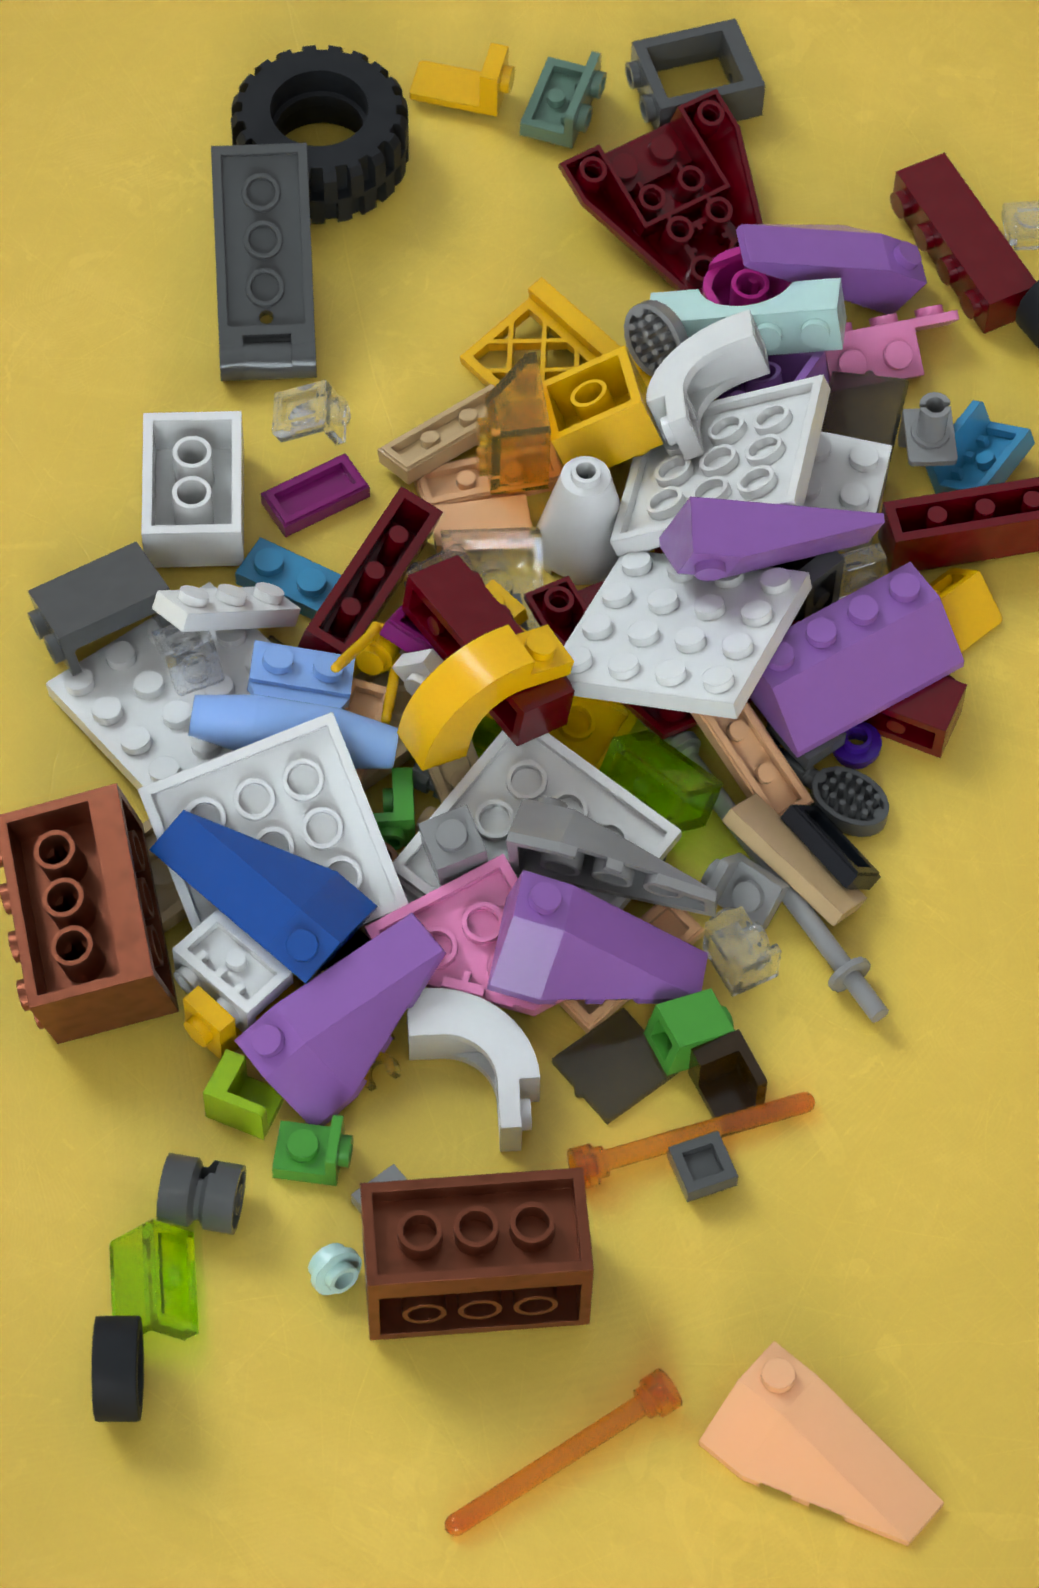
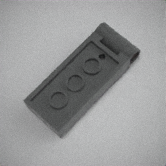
M307 143L211 146L221 381L317 378ZM264 315H270L273 318L269 324L262 323L260 319Z

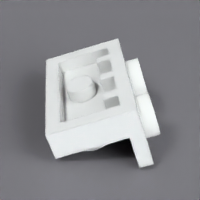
M216 909L172 948L175 967L173 975L180 987L189 994L199 985L235 1018L236 1027L241 1032L248 1029L256 1021V1016L293 984V973L219 909Z

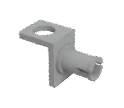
M931 392L924 395L920 400V408L902 409L898 446L907 448L908 463L912 467L947 466L957 463L958 454L951 406H949L951 402L942 393Z

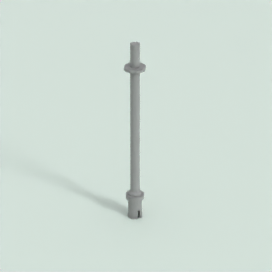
M648 728L662 747V757L669 766L683 767L722 820L728 811L735 806V803L698 755L701 741L693 731L685 730L662 740ZM729 829L752 861L783 880ZM789 887L782 902L833 969L834 973L828 980V986L832 991L836 992L848 989L872 1023L884 1018L889 1010L864 978L870 970L871 964L863 957L850 959L812 906L793 888Z

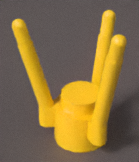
M373 621L366 632L331 665V671L338 673L354 658L353 674L358 668L369 675H378L387 670L390 671L381 716L382 723L390 724L400 679L392 667L402 654L399 653L401 651L400 647L380 635L384 623Z

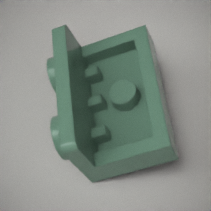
M592 51L586 66L548 56L521 119L520 135L573 148L579 131L586 133L593 112V106L591 105L593 98L600 99L604 91L607 73L600 71L601 53Z

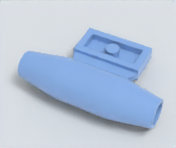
M258 640L254 642L247 691L251 695H195L188 736L234 751L333 712L355 769H392L398 744L397 727L344 710L348 708L355 658L338 673H334L331 671V665L341 654Z

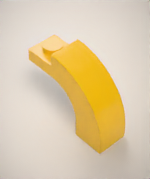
M509 624L497 628L456 651L422 682L403 712L397 734L422 771L466 757L473 733L489 711L519 691L570 675L574 660L548 624L519 634H515Z

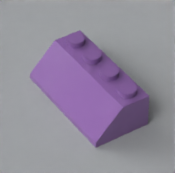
M909 562L790 626L749 698L798 758L964 666V658L939 595L914 565Z

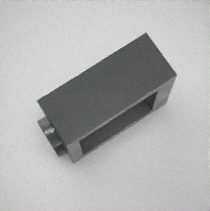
M736 18L632 42L631 61L625 63L626 78L631 89L637 88L640 95L639 105L645 123L651 122L654 130L669 123L678 106L716 88L736 121L762 116L765 83ZM715 58L719 59L729 84L675 97H667L657 74L658 71Z

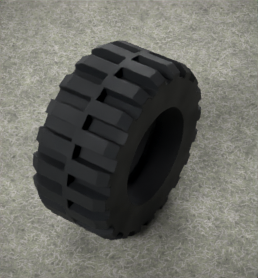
M316 45L303 46L302 51L292 53L290 49L279 53L273 62H270L268 59L255 68V76L249 74L239 86V93L234 97L231 107L233 145L298 143L289 139L286 135L296 128L313 123L336 124L355 133L350 138L333 145H307L310 219L312 224H325V219L337 218L338 222L351 220L352 214L360 212L363 215L376 208V200L384 202L395 191V185L402 181L409 158L407 101L402 96V88L397 80L392 76L389 77V71L376 61L372 64L368 63L366 55L354 50L352 54L344 53L342 47L330 45L328 50L316 49Z

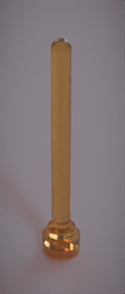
M800 1092L605 1150L601 1145L592 1147L590 1143L567 1149L569 1168L583 1167L585 1189L601 1185L602 1178L610 1176V1170L665 1155L670 1146L715 1131H719L721 1138L808 1113L814 1108L815 1099L808 1092Z
M657 1368L639 1380L640 1386L633 1390V1398L449 1515L445 1520L446 1531L452 1536L462 1535L643 1417L647 1416L650 1419L657 1415L662 1418L666 1417L683 1405L681 1396L674 1383L661 1368Z

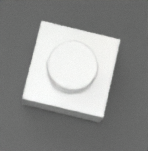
M432 648L403 653L392 669L404 682L407 692L413 696L422 682L444 661Z

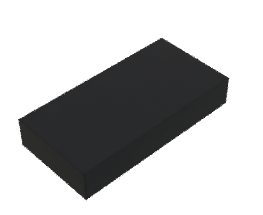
M790 805L780 817L845 889L870 890L881 877L877 869L818 806Z

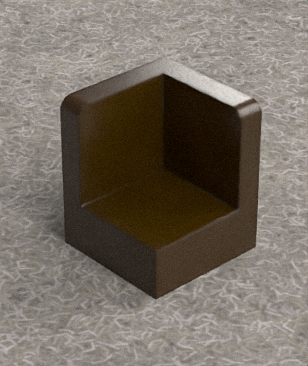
M739 1029L691 1049L688 1074L716 1123L721 1124L764 1106L768 1084L767 1079Z

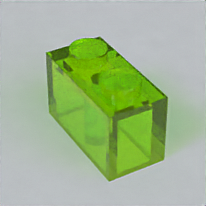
M650 730L613 737L599 769L682 830V832L706 826L724 784Z

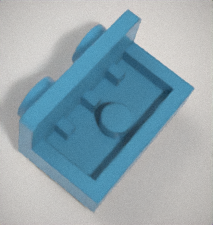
M973 400L953 425L958 454L957 463L955 465L925 467L935 494L1004 483L1034 446L1035 442L1030 429L991 422L984 403Z

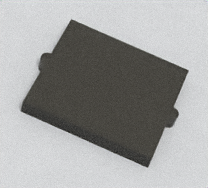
M871 370L865 374L832 371L829 384L831 391L821 431L892 445V457L909 381L904 378L876 376Z
M625 1008L616 1012L552 1058V1064L574 1087L575 1097L579 1099L584 1098L607 1125L678 1074L674 1073L668 1076L665 1074L644 1035V1029Z

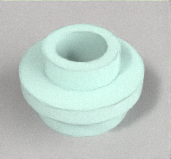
M340 1243L328 1244L317 1251L310 1260L308 1271L311 1275V1284L321 1295L343 1293L350 1289L357 1281L362 1260L357 1252L350 1247H344Z

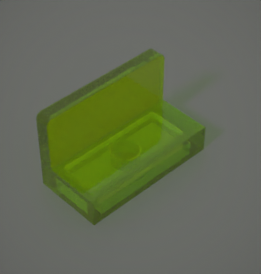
M151 1219L112 1240L109 1245L112 1316H141L143 1334L155 1331L181 1340H186L198 1334L194 1232Z

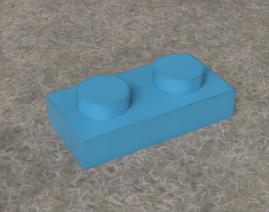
M260 537L235 572L236 584L242 587H255L256 583L259 582L278 586L284 591V596L301 608L299 614L313 619L341 577V574Z

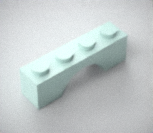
M841 278L793 281L779 295L760 303L744 306H727L713 303L703 297L698 289L655 292L650 295V300H657L667 305L676 313L684 325L688 338L721 319L750 309L766 345L767 355L843 350L847 317Z

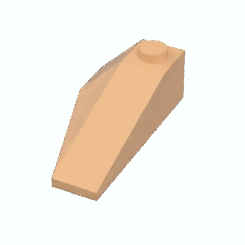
M775 1341L738 1379L699 1440L698 1445L741 1480L758 1487L762 1483L792 1495L791 1500L808 1507L812 1503L842 1515L848 1523L906 1546L910 1545L944 1504L818 1375Z

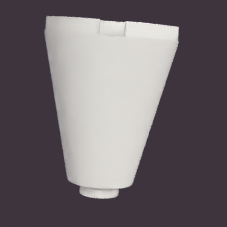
M580 456L571 459L564 465L534 532L535 555L542 568L549 574H552L553 571L563 577L569 576L574 585H593L605 580L620 557L615 553L610 539L621 502L610 470L603 461L591 456Z

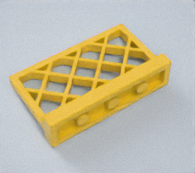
M540 277L528 288L529 298L459 357L461 364L486 387L492 384L520 404L523 420L546 441H550L540 397H517L512 392L513 380L539 379V383L546 379L581 365V362L586 363L621 346L543 277ZM530 316L542 326V338L515 339L516 328ZM541 350L540 368H514V351ZM548 350H569L574 354V367H547ZM489 351H507V368H485L478 360ZM631 356L646 387L648 388L652 376H649L647 373H645L637 365V363ZM500 380H506V386ZM532 409H538V415Z

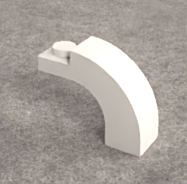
M750 309L721 319L686 339L662 361L649 382L646 393V403L663 439H667L670 446L678 444L685 461L704 455L701 419L707 407L727 390L770 374L766 345Z
M424 988L414 1006L407 1008L409 1060L452 1059L469 1064L480 1071L490 1082L496 1096L500 1152L521 1151L522 1131L532 1130L531 1102H539L540 1097L539 1065L530 1041L509 1015L487 1000L454 989Z

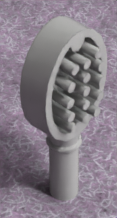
M657 300L643 301L632 307L626 315L624 337L628 350L637 365L649 376H653L662 361L677 346L688 339L684 325L673 310Z

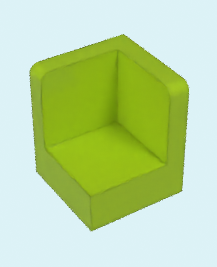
M228 1049L225 1050L203 1091L206 1117L263 1140L285 1100L271 1085L247 1076L246 1056Z

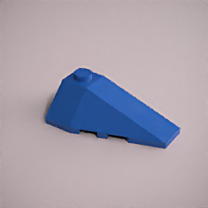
M185 810L179 814L149 849L305 984L322 973L378 907L337 871Z

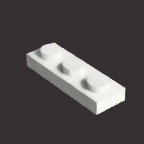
M265 582L256 583L255 587H237L231 584H220L218 588L200 589L195 586L184 585L180 587V590H157L152 606L154 611L182 632L294 627L301 608L284 596V591L281 588Z

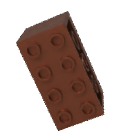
M117 783L1 814L0 868L4 867L7 883L0 884V896L6 913L13 916L15 930L8 932V941L15 962H21L24 979L17 980L16 982L19 1000L24 1011L31 1010L38 1028H45L56 1043L60 1044L179 1012L143 823Z
M583 1167L360 1183L362 1241L370 1340L590 1324L594 1267Z

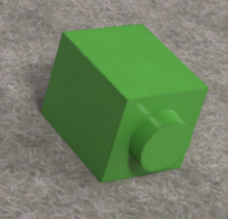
M710 988L656 1004L644 1030V1035L665 1074L668 1076L689 1069L692 1048L735 1030L730 1012L725 1006L720 1005L713 990Z

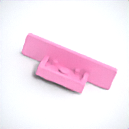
M933 305L914 310L916 318L898 321L897 313L887 314L869 319L870 327L853 330L851 322H846L843 350L825 351L831 394L925 375L916 331L950 325L959 320L958 310L944 312L942 305Z

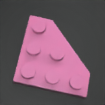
M504 854L365 926V933L369 940H372L410 913H413L446 952L426 987L467 992L481 997L495 1006L531 1016H536L564 1001L557 1000L555 1004H534L487 990L506 898L518 879Z

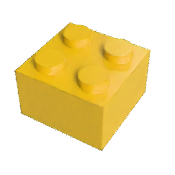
M625 345L536 384L551 442L564 465L573 458L591 456L603 461L610 468L633 457L642 456L651 449L664 444L661 433L646 403L647 387Z

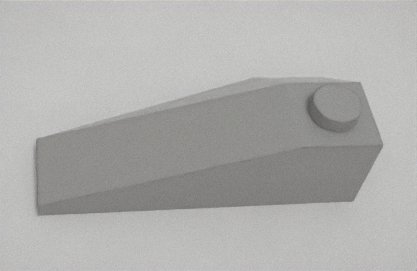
M538 797L537 801L523 798L506 840L509 863L515 874L520 875L523 870L587 890L715 917L717 911V891L575 809L567 808L568 805L559 799Z

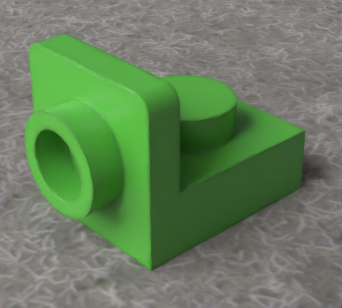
M412 767L392 768V788H383V813H373L384 842L390 844L395 850L406 847L416 835Z
M333 1115L331 1127L281 1120L272 1165L273 1178L337 1186L340 1167L349 1168L353 1150V1135L345 1134L344 1116Z

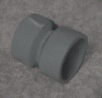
M169 1153L160 1179L156 1210L157 1222L189 1227L195 1220H198L203 1230L234 1235L239 1223L244 1200L246 1166L215 1160L209 1167H204L201 1158Z

